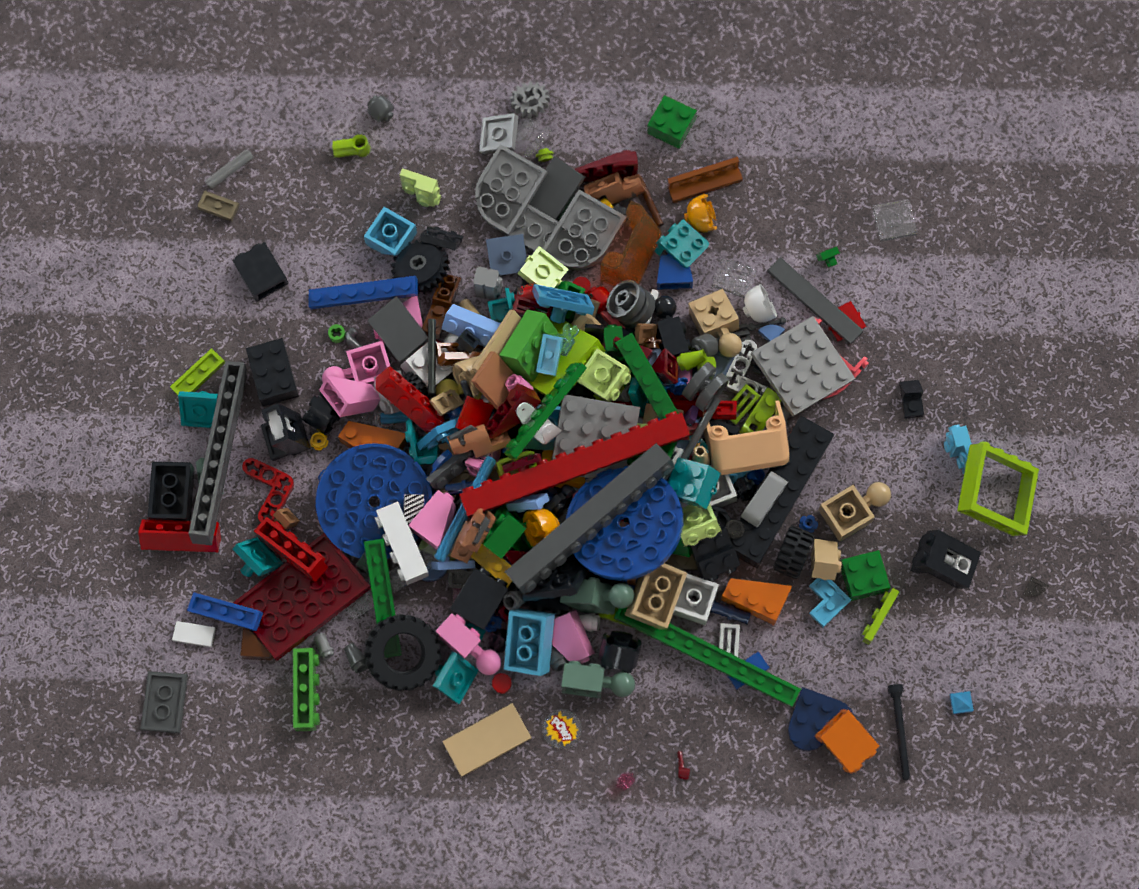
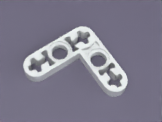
M745 340L742 342L741 352L734 357L726 374L731 380L734 373H736V383H733V385L728 383L726 389L738 394L744 385L747 384L753 386L756 392L760 389V394H763L767 388L766 386L745 377L752 360V351H749L745 358L743 356L745 353L744 347L747 348L749 345L752 351L757 349L754 341ZM743 361L746 367L743 370H739L735 367V363ZM744 392L741 396L745 397L747 393ZM752 394L749 400L752 401L755 396Z

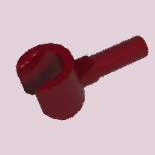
M678 751V777L688 780L690 768H684L682 751Z

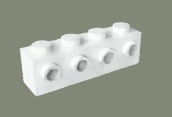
M395 502L376 510L378 517H375L379 529L383 527L385 534L382 537L386 546L390 545L393 552H390L393 563L398 562L400 569L397 572L401 581L405 580L406 584L409 585L428 577V570L399 503Z

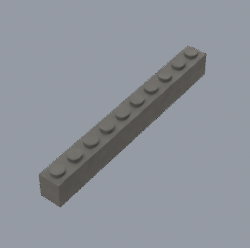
M225 361L189 529V536L193 544L212 545L247 378L246 367L242 362Z
M657 443L654 444L507 569L505 573L523 594L531 592L536 587V584L542 579L549 577L557 566L563 565L571 554L578 552L585 542L592 540L598 531L611 524L612 519L618 514L624 513L632 502L638 501L646 490L653 488L659 479L667 476L675 467L671 458Z

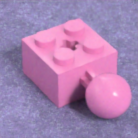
M383 341L346 351L351 368L343 370L340 367L331 366L324 371L322 381L324 382L327 376L348 380L354 378L355 381L372 384L374 387V377L390 366Z
M451 613L435 631L438 638L464 659L471 654L476 659V667L482 674H495L501 667V658L498 653L493 650H483L479 646L481 642L479 639L480 634L474 628L469 630L465 626L466 621L458 614L454 616Z

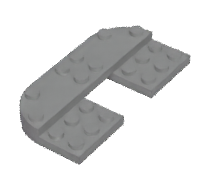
M500 144L482 172L475 190L478 210L485 221L507 236L523 234L524 243L527 248L535 252L540 246L570 270L587 269L599 263L607 255L608 249L627 220V217L581 190H578L559 222L529 205L548 172Z

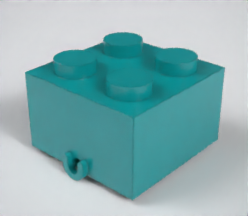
M678 457L668 483L676 492L681 503L707 510L712 495H715L717 492L716 484L721 473L709 465Z

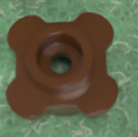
M655 337L646 338L641 346L649 349H659V344L662 343V340H657Z

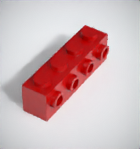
M391 366L387 367L376 377V390L427 434L433 428L445 423L444 416L438 414L429 402L430 400Z
M266 517L254 530V533L262 543L314 582L328 569L324 562L326 559L319 552L314 553L307 543L298 541V538L291 531L286 532L279 522H273Z
M142 519L138 531L141 550L218 553L221 543L219 522H216L212 545L192 543L189 536L191 521Z

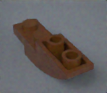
M449 274L448 277H443L444 283L440 282L438 284L439 288L434 293L432 305L422 326V329L428 335V319H436L437 340H439L442 331L444 332L441 328L445 314L454 304L461 281L460 277Z

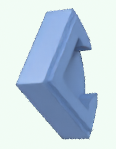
M766 325L758 330V333L768 342L785 332V329L778 325Z
M429 561L426 567L429 576L421 580L431 582V580L436 581V579L442 578L447 570L431 569V562Z

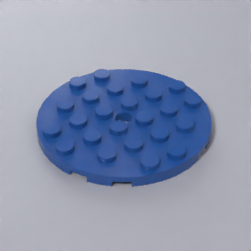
M362 444L342 452L326 467L316 490L315 508L323 532L343 552L366 560L364 541L382 539V535L385 534L383 527L379 529L375 517H378L376 510L398 502L404 514V494L424 495V506L432 498L431 487L426 480L425 472L418 462L406 452L386 444ZM372 496L379 498V505L376 507L369 505L368 500ZM412 534L416 542L419 537L416 534ZM385 544L386 557L390 558V552H393L390 545L386 546Z
M629 466L605 470L597 474V477L588 483H584L573 497L566 519ZM662 477L653 488L646 490L638 501L632 502L624 513L618 514L612 519L610 525L603 527L592 540L585 542L581 549L573 554L587 570L606 579L630 580L653 572L668 560L681 538L683 511L676 492ZM622 519H629L627 526L622 528L619 526Z

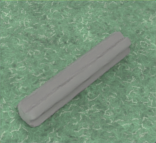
M248 149L243 151L206 179L207 186L213 189L253 159L252 153Z

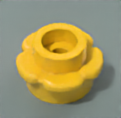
M320 432L314 433L310 439L311 447L318 451L326 448L329 443L327 435Z

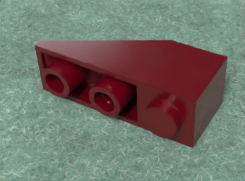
M519 383L509 391L507 398L499 405L497 412L487 422L485 427L491 439L496 438L521 422L516 414L517 407L521 403L526 402L535 409L538 407L541 400L536 391Z

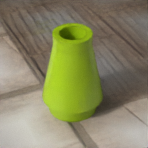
M703 349L681 353L677 357L678 365L682 371H689L707 360Z

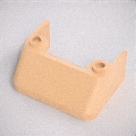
M779 400L775 401V416L770 417L766 421L767 430L729 436L725 427L720 425L710 426V423H708L703 433L708 446L712 468L720 472V475L782 466L788 463L789 446L786 423Z

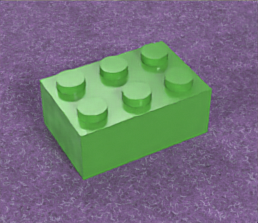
M532 310L525 312L499 356L514 374L520 375L527 381L534 382L539 374L536 372L543 334L561 336L545 313Z

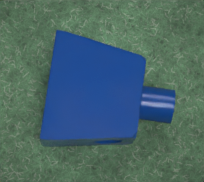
M668 252L667 255H661L657 290L692 288L693 278L690 266L684 268Z

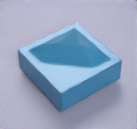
M970 691L950 694L953 714L974 711Z

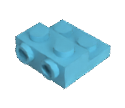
M954 425L948 428L949 432L946 433L944 448L946 453L949 452L950 458L958 456L956 459L957 465L964 474L969 446L972 443L967 427Z

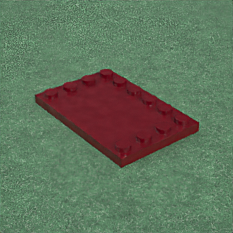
M325 533L309 544L314 553L319 552L326 559L324 562L328 567L316 582L289 562H285L233 602L234 604L263 612L258 629L254 633L276 661L284 657L371 589L366 580L343 552L328 539Z

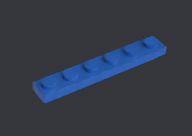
M416 276L309 289V308L320 309L393 299L396 296L398 298L418 296V278Z

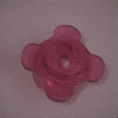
M622 773L617 779L616 787L622 788L624 791L627 790L635 781L633 773Z

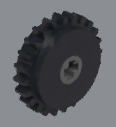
M415 240V243L409 242L408 246L397 257H393L395 263L391 264L393 279L416 276L418 278V294L419 292L426 294L428 290L433 292L434 287L439 288L438 284L440 282L444 283L443 277H448L446 271L450 270L448 266L450 261L443 247L418 242V240Z

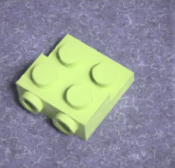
M402 168L400 172L402 189L410 195L416 194L417 202L424 207L438 206L441 195L439 194L440 188L438 187L437 180Z
M597 348L585 365L587 369L577 382L603 400L611 402L619 397L621 386L623 384L626 385L630 381V373L632 371Z
M710 503L707 510L692 505L682 508L683 530L681 539L684 546L696 545L699 540L706 537L713 538L718 532H721Z

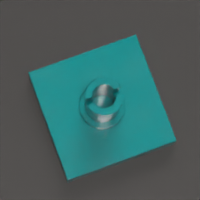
M180 391L178 400L181 426L211 428L218 394L206 391L199 393Z
M258 537L237 543L232 549L245 562L240 571L246 577H251L253 572L258 576L267 574L284 564Z
M452 651L445 665H439L438 670L435 671L437 679L433 687L460 705L479 670L458 653Z

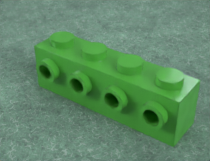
M313 648L293 649V728L296 732L316 731V725L320 724L319 713H316V705L320 704L319 693H316V686H319V674H316V666H319V654H316Z

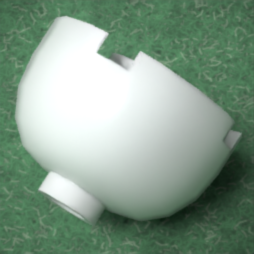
M761 284L753 287L746 293L743 311L747 318L751 316L754 321L765 323L776 318L777 313L772 301L770 302L767 297L768 293Z

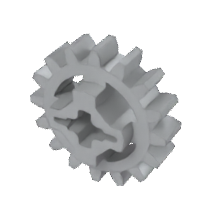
M532 81L529 82V85L522 83L523 87L516 86L517 91H512V96L510 97L512 109H515L516 114L521 112V117H524L526 114L529 118H531L532 114L538 117V112L545 113L544 108H549V91L545 89L544 85L539 86V82L535 85L532 84Z

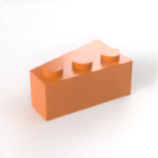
M348 421L338 435L340 443L348 448L362 444L378 443L403 450L407 444L405 433Z
M730 578L721 601L734 605L740 610L749 612L751 615L775 625L792 586Z

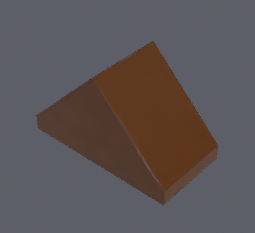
M243 628L241 657L245 660L271 661L274 659L249 629Z

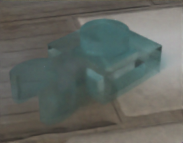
M566 323L563 326V333H557L556 336L563 337L560 355L567 356L574 345L575 339L573 337L579 333L576 325L571 329L570 325Z

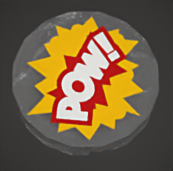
M563 709L551 712L545 718L542 727L545 741L553 748L562 750L573 747L580 739L582 731L579 718L573 712Z

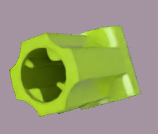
M362 134L355 135L351 139L336 140L332 143L335 158L352 155L364 157L371 150L367 138ZM365 144L363 147L358 148V145Z

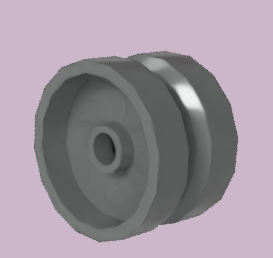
M625 280L616 285L610 292L606 307L612 317L619 320L626 327L634 329L637 327V323L645 324L651 318L655 310V298L637 282Z
M709 362L697 371L682 392V396L688 401H693L697 398L695 406L702 412L708 409L714 397L718 398L730 381L723 373L715 376L716 368Z

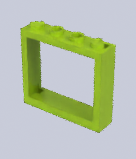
M980 441L978 444L970 445L957 511L1011 536L1027 535L1039 469L1032 466L1030 462L1019 460L1015 455L1004 453L1003 449L990 446L988 442ZM985 456L1022 473L1013 520L977 504Z

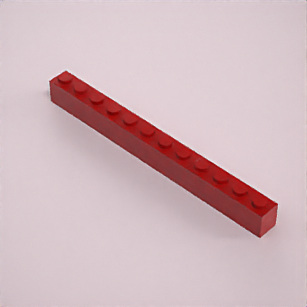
M676 411L665 415V419L660 421L658 418L648 421V425L641 428L640 425L629 428L627 433L617 432L610 435L611 439L603 441V438L592 442V446L586 448L584 445L573 449V453L566 454V452L557 454L554 460L548 461L544 459L538 461L535 467L529 468V465L519 468L516 474L505 473L499 476L500 479L492 482V479L486 480L478 488L474 489L473 486L467 487L462 490L463 493L459 494L467 517H472L478 509H483L482 513L644 454L656 443L663 447L690 436V432L682 412L679 414Z

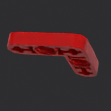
M248 458L242 465L245 474L272 487L258 513V519L261 523L264 520L263 515H267L270 511L267 507L268 505L276 509V511L284 507L294 488V481L290 475L257 459ZM254 463L255 468L260 470L259 476H257L258 472L251 469L249 471L247 466ZM272 471L274 476L270 480H265L263 478L264 473ZM286 479H288L290 485H285L283 488V492L285 493V495H283L280 491H276L277 488L279 490L282 489L283 485L281 481H286ZM280 496L282 498L280 504L273 505L271 503L272 497ZM271 510V512H270V516L272 517V518H271L272 521H274V520L276 519V518L273 516L274 513L276 512V511H274V510Z

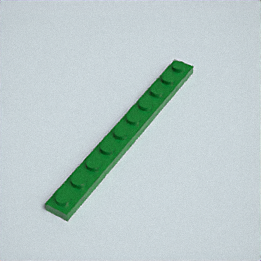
M618 608L614 616L615 620L790 707L793 706L801 688L670 623L667 629L660 630L626 616L627 608Z

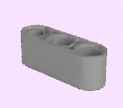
M771 471L743 511L741 517L755 527H758L787 486L788 481Z

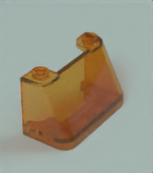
M630 201L626 210L628 217L626 225L631 228L632 233L623 253H607L600 265V281L614 287L625 280H633L640 284L658 246L656 242L661 237L660 228L645 208L634 201Z

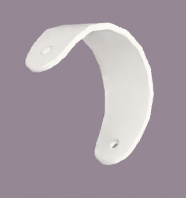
M526 402L521 403L516 410V414L523 425L529 422L531 419L530 415L535 410L534 407ZM547 419L534 438L541 444L546 445L562 430Z

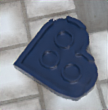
M802 687L789 723V738L793 745L802 751L817 750L823 743L819 742L814 736L842 709L849 710L853 714L852 709L840 700Z

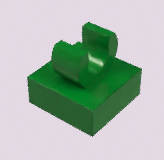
M836 246L816 254L818 261L825 260L829 268L838 264L834 256L840 252Z

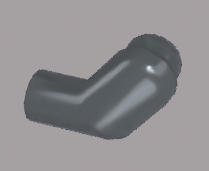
M353 327L346 331L345 337L347 345L351 349L362 347V345L356 341L355 337L358 335V331Z

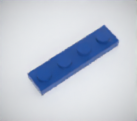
M193 592L187 609L190 613L257 631L263 612L195 592Z

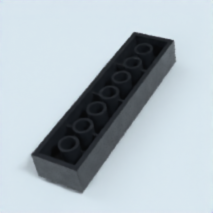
M800 416L788 436V463L782 466L770 467L757 491L771 471L788 481L787 486L758 527H755L741 517L729 536L739 559L758 568L835 434Z

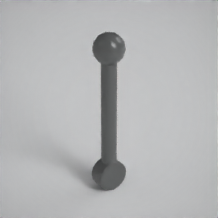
M781 317L779 320L756 325L750 323L748 330L754 331L755 328L779 323L784 325L786 319Z

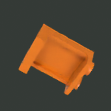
M842 709L814 736L829 749L842 764L843 770L848 773L857 772L866 759H870L876 754V749L879 747L878 743L854 715L846 709Z

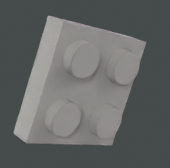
M514 113L483 118L479 152L482 154L495 153L500 144L511 151L515 150L518 116Z

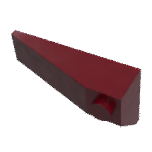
M623 150L578 167L575 170L585 176L583 182H594L616 172L619 173L623 180L625 177L638 174L636 151Z

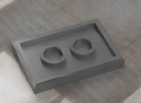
M554 156L546 168L547 176L529 205L558 220L585 179V176Z
M397 296L367 320L400 363L404 362L428 342V335Z
M148 671L141 731L181 734L188 674Z

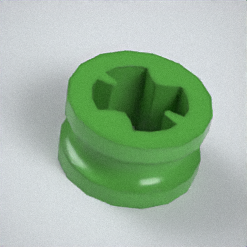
M335 324L329 328L328 335L330 340L334 343H340L345 339V330L341 325ZM340 330L341 336L333 337V332H338Z

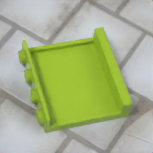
M551 321L560 336L563 337L557 374L553 376L539 373L534 382H527L533 386L535 391L544 396L554 390V384L565 376V371L572 363L586 365L597 348L602 352L606 351L597 338L566 321L565 323Z

